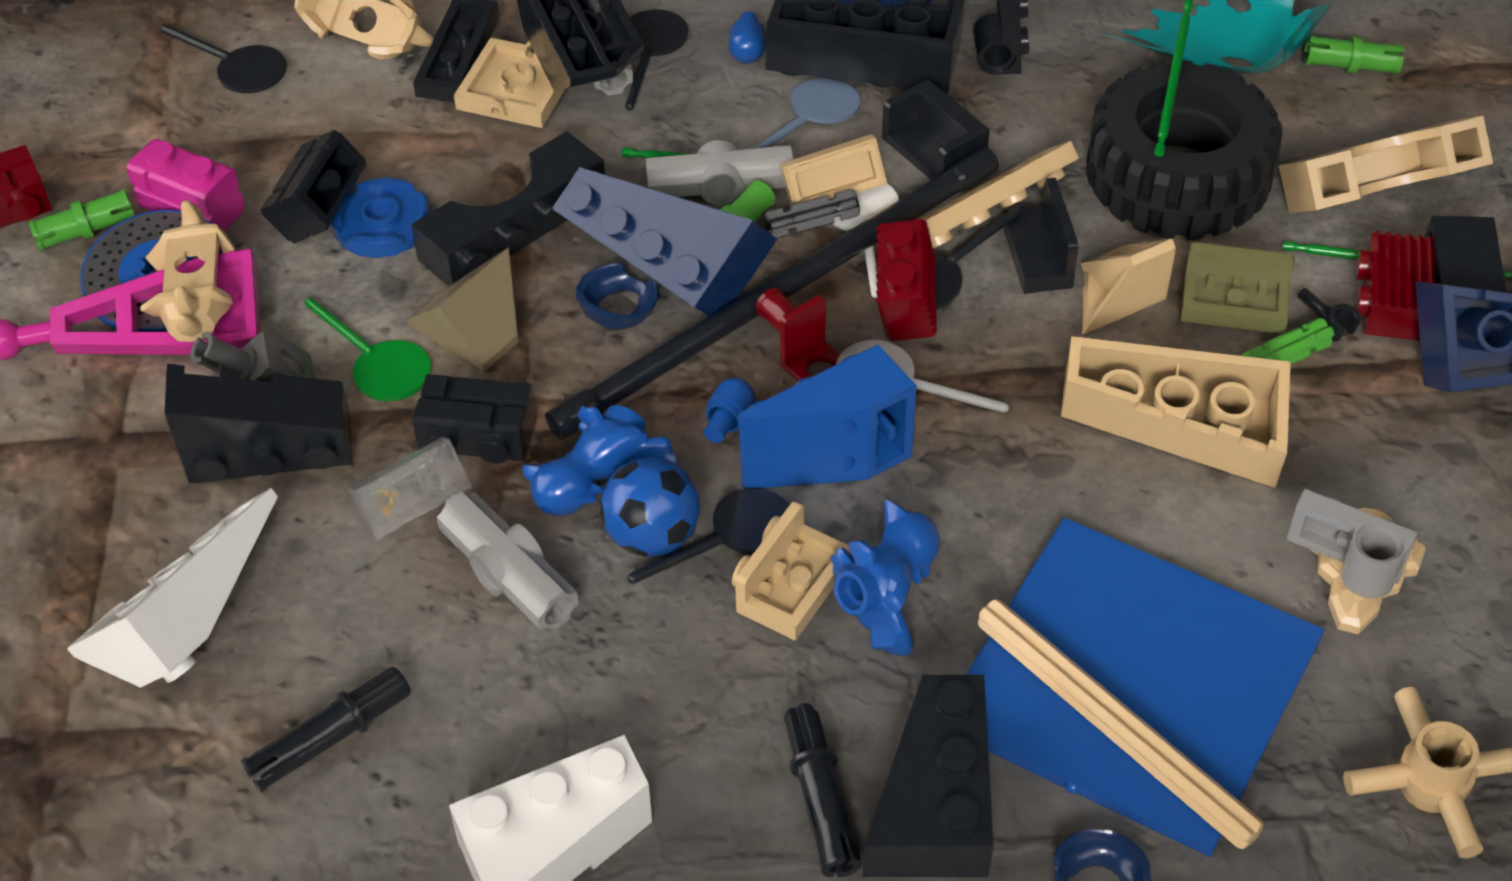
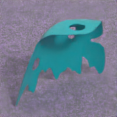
M1208 0L1209 6L1197 5L1196 15H1190L1191 19L1183 60L1192 61V64L1198 66H1205V63L1219 66V71L1228 73L1230 71L1240 74L1269 72L1283 63L1285 64L1293 56L1328 12L1331 5H1319L1314 9H1306L1294 16L1292 11L1295 0H1247L1251 4V8L1245 12L1236 11L1227 4V0ZM1152 9L1153 15L1159 18V21L1156 23L1160 28L1159 30H1122L1124 33L1159 47L1145 45L1128 39L1121 40L1173 58L1183 13ZM1225 57L1244 59L1253 66L1235 67L1221 59Z

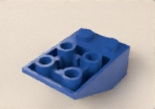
M877 344L859 354L846 357L841 363L813 377H806L800 380L793 387L766 400L755 402L748 409L739 413L741 485L745 489L868 480L911 458L917 385Z

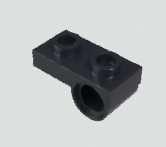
M996 0L997 12L980 17L973 26L972 32L978 66L985 73L992 75L1022 74L1021 55L1029 54V37L1027 26L1020 27V19L1028 18V0Z

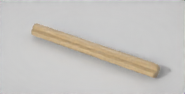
M994 599L982 608L978 614V626L1234 846L1244 850L1259 837L1264 825L1262 819L1003 601Z

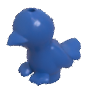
M613 405L608 407L604 416L595 407L587 408L582 406L577 415L582 421L578 425L581 436L573 451L562 458L547 463L522 465L524 476L530 482V492L536 506L546 514L565 516L579 511L586 504L596 502L595 495L602 494L604 488L594 484L595 481L609 480L619 467L636 459L656 457L671 461L678 467L680 464L671 447L669 438H647L645 432L646 423L640 415L629 408Z
M885 500V527L881 543L871 547L864 539L851 541L849 543V551L852 556L846 549L839 548L830 557L833 564L832 574L836 577L834 593L839 606L846 613L857 616L859 622L865 628H870L871 646L873 649L884 650L892 655L905 656L913 651L914 642L903 615V606L911 587V581L913 580L915 584H920L922 577L927 578L929 576L930 565L940 549V535L936 524L926 514L905 510L899 503Z

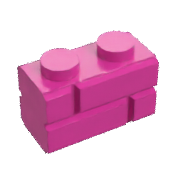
M152 139L128 162L126 167L130 182L135 186L133 191L138 206L150 211H181V203L189 200L198 206L205 219L213 224H217L225 231L243 213L245 208L241 191L237 190L239 183L235 169L166 141Z

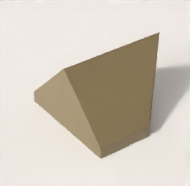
M509 247L442 290L408 319L409 327L485 372L519 342Z

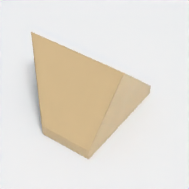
M1173 238L1121 245L1081 262L1084 272L1082 335L1167 298L1176 250Z

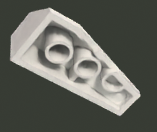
M270 488L237 507L189 547L194 554L193 556L188 552L173 561L166 568L158 571L147 580L150 586L137 593L126 603L123 601L116 605L67 648L73 657L140 688L161 677L167 683H170L184 674L196 662L191 654L209 637L278 498L276 493Z

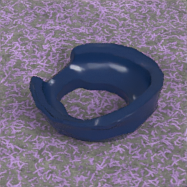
M611 263L594 268L582 276L576 287V300L579 302L585 316L598 325L612 330H625L640 324L652 314L659 297L658 285L655 280L651 279L648 283L629 275L621 263ZM621 289L634 292L639 296L638 307L631 314L611 313L599 308V304L605 297L617 293Z
M1086 829L1071 834L1057 847L1054 854L1055 881H1068V878L1074 877L1084 868L1091 866H1100L1111 870L1119 877L1120 881H1151L1150 863L1143 850L1130 838L1112 830Z

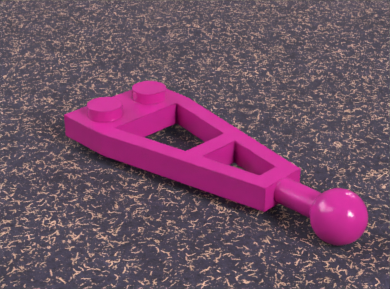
M251 249L218 254L216 286L231 295L233 304L219 319L212 334L240 349L261 332L257 261ZM196 258L181 263L177 271L181 273L196 272L204 266L205 262ZM164 270L50 308V321L18 326L10 320L0 319V360L15 357L24 346L50 342V345L57 354L190 355L194 342L177 341L169 332H138L137 303L149 300L158 293H163ZM116 311L117 332H72V325Z

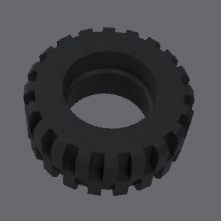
M1182 60L1165 146H1184L1203 153L1179 152L1165 147L1164 155L1157 157L1154 154V150L1159 139L1158 130L1171 65H1166V62L1162 61L1152 63L1145 70L1138 67L1124 75V79L1119 77L1106 88L1105 93L1099 97L1095 105L1092 118L1086 174L1089 184L1094 189L1093 193L1104 207L1110 205L1109 211L1121 222H1124L1126 219L1131 221L1134 229L1147 233L1148 230L1159 232L1160 237L1174 239L1175 235L1187 236V240L1202 239L1207 233H1212L1215 237L1229 232L1232 229V225L1238 228L1252 219L1253 214L1262 209L1267 201L1268 193L1271 191L1283 135L1282 124L1278 120V113L1270 100H1265V95L1255 84H1245L1243 76L1233 71L1227 74L1219 71V66L1205 63V66L1192 65V61Z

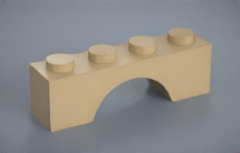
M1482 115L1452 120L1278 166L1288 212L1296 213L1320 210L1358 200L1364 195L1384 189L1493 164L1484 116Z

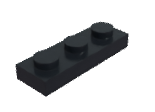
M452 0L414 79L415 97L455 102V92L484 49L499 17L497 1Z

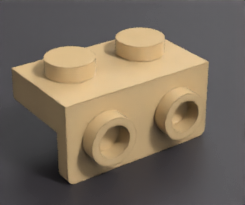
M793 501L781 517L774 516L770 520L763 533L762 543L753 555H745L736 566L732 577V585L735 587L736 612L796 641L834 588L836 577L832 574L833 564L830 557L839 548L846 549L852 556L849 551V545L804 525V506Z

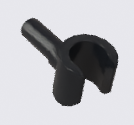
M1303 288L1298 293V298L1312 309L1319 318L1325 319L1328 326L1333 327L1335 335L1332 337V342L1339 341L1345 330L1349 334L1355 333L1361 317L1354 307L1348 304H1338L1331 308L1307 288Z

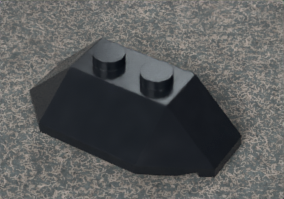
M517 0L523 30L554 91L614 78L644 51V43L620 0Z

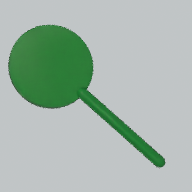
M313 298L305 300L306 307L363 352L357 358L353 367L354 382L362 394L374 400L390 402L408 398L422 389L426 374H431L430 358L423 348L403 340L384 341L371 346Z

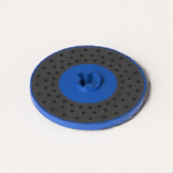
M157 210L138 214L119 222L102 234L88 251L82 265L80 282L83 296L85 297L155 273L153 271L155 268L145 257L158 243L165 230L181 226V211ZM205 219L206 223L213 224L207 219ZM198 256L187 257V261L196 259ZM149 300L137 303L138 332H168L160 317L141 311V305ZM116 311L97 317L105 325L117 330Z

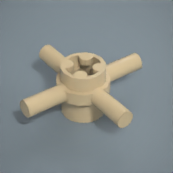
M1415 687L1403 688L1395 693L1394 699L1411 742L1405 747L1399 764L1345 771L1343 781L1346 792L1349 796L1401 789L1407 801L1416 808L1429 813L1442 814L1460 858L1477 856L1483 851V846L1464 800L1470 795L1476 778L1512 773V747L1479 752L1478 743L1470 732L1460 725L1451 722L1436 721L1431 723L1418 690Z

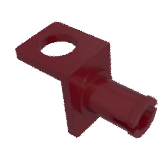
M778 288L768 289L758 298L755 305L757 308L755 310L756 313L780 333V366L797 382L806 377H811L807 373V368L813 363L827 362L833 366L836 365L840 354L825 341L826 300L818 295L797 307Z

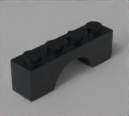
M569 132L562 133L529 153L532 178L526 188L515 197L505 202L488 206H470L449 201L412 223L411 229L418 261L447 286H450L508 247L510 256L518 253L525 246L567 221L565 217L554 211L552 207L579 167L605 175L604 159Z

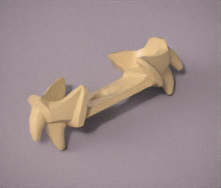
M295 0V10L309 28L318 34V39L323 40L331 31L370 45L367 49L368 54L379 60L398 57L401 53L411 51L414 46L430 47L434 39L431 34L422 28L421 18L416 14L411 0H389L394 5L380 0ZM372 8L377 16L376 24L369 32L362 33L358 30L356 22L352 21L355 12L360 13L363 9Z
M189 200L181 203V226L165 230L158 243L145 257L157 271L164 270L163 293H158L141 305L142 312L160 317L169 334L181 342H195L198 337L202 339V333H213L219 319L233 304L231 295L218 288L216 284L218 251L220 249L222 253L235 251L234 244L217 224L206 223L201 210ZM198 256V259L205 262L204 266L196 272L181 273L177 271L180 264L187 261V257Z

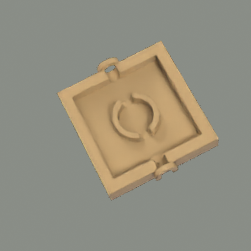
M490 38L455 92L454 100L456 110L543 128L565 89L553 90L535 52H531L529 41L524 45Z

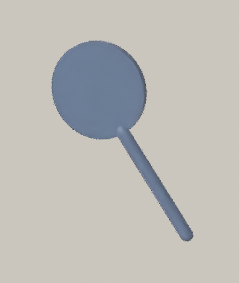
M817 78L802 82L793 89L790 97L791 107L799 116L754 148L772 147L807 121L820 124H834L852 118L860 107L858 92L845 82L829 78Z

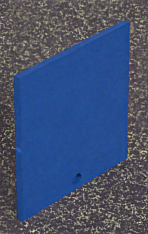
M1065 517L1009 605L1014 612L1239 801L1325 629L1202 577L1193 570L1181 568ZM992 637L988 638L966 674L984 675L988 752L1064 787L1070 794L1076 793L1208 857H1212L1222 834Z

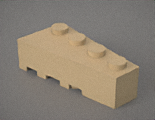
M1071 336L1065 372L1061 417L1276 488L1287 456L1291 362Z

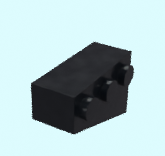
M167 364L164 414L189 484L352 465L351 415L342 381L273 374L272 382L238 379V371L220 369L219 377L185 374V365Z
M922 675L864 847L863 877H988L994 843L984 675Z

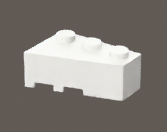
M625 735L449 805L458 844L474 881H572L589 866L593 870L653 822L649 783Z

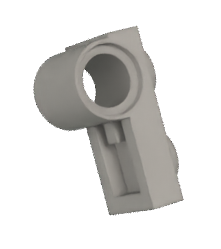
M1304 489L1296 505L1287 540L1343 562L1341 578L1351 592L1364 598H1380L1387 595L1395 583H1399L1418 532L1400 526L1391 520L1383 519L1346 505L1335 498L1326 497Z

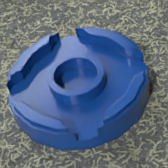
M385 177L370 179L357 184V190L347 196L332 221L334 235L344 249L358 256L381 258L395 256L413 248L415 244L411 224L430 212L427 197L422 191L421 194L415 191L414 185L405 180Z

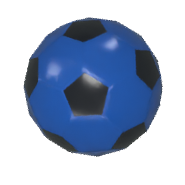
M656 457L636 459L619 467L606 482L600 505V515L604 527L612 540L627 552L643 557L665 555L680 548L694 533L700 514L699 495L689 475L673 462Z

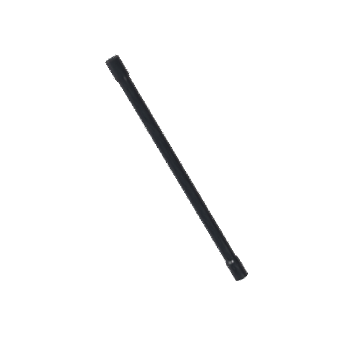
M982 146L951 165L943 174L591 389L582 390L545 413V419L550 430L559 440L569 437L580 430L578 425L582 421L577 415L582 406L587 408L595 407L603 414L608 407L619 403L758 317L759 315L755 311L757 310L755 307L756 302L768 289L778 288L784 293V296L789 298L876 244V228L880 224L915 220L955 194L970 189L996 173L999 169L996 155L988 147Z

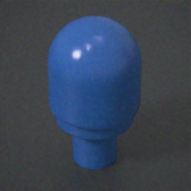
M744 12L730 29L729 51L732 57L740 63L749 64L757 61L765 50L766 33L755 13Z
M728 378L717 386L709 399L706 410V417L709 422L704 429V435L711 442L720 443L725 438L727 432L737 431L739 429V413L748 409L756 402L754 389L747 381L740 378Z

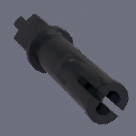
M390 667L349 694L345 691L339 692L337 694L338 699L331 703L330 706L250 757H245L241 760V764L249 778L252 777L254 779L253 784L258 791L263 793L269 786L356 730L361 734L368 730L367 723L410 696V686L404 675L396 667Z
M801 703L797 707L789 708L784 715L794 756L789 764L792 775L799 777L807 814L820 857L823 876L833 877L835 873L837 877L849 876L859 870L862 863L854 844L847 811L834 770L838 763L836 752L827 746L819 713L813 709L810 703Z

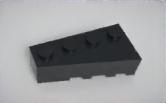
M775 0L767 20L766 70L781 72L788 76L809 75L839 81L848 80L871 83L881 88L890 86L911 88L928 79L944 93H949L961 44L965 0H948V5H927V0H907V5H883L880 3V0H857L845 6H840L838 0Z

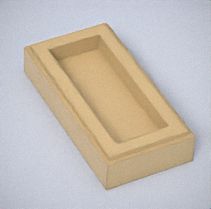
M872 134L780 163L790 204L823 195H828L829 199L835 198L834 192L846 189H853L857 194L887 184L877 140Z

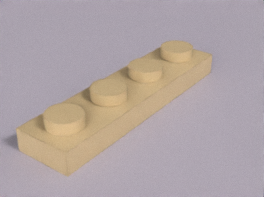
M1069 141L1044 149L918 218L927 221L932 248L951 240L953 236L950 230L962 224L964 229H967L990 218L991 215L988 209L1000 203L1001 207L1005 208L1029 196L1025 188L1037 183L1038 187L1041 188L1044 187L1045 178L1056 177V180L1064 177L1065 173L1062 168L1079 159L1072 142Z

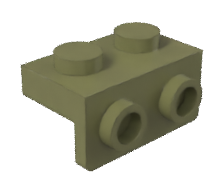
M1197 242L1191 243L1184 274L1180 322L1284 334L1288 323L1289 289L1295 256L1289 253Z

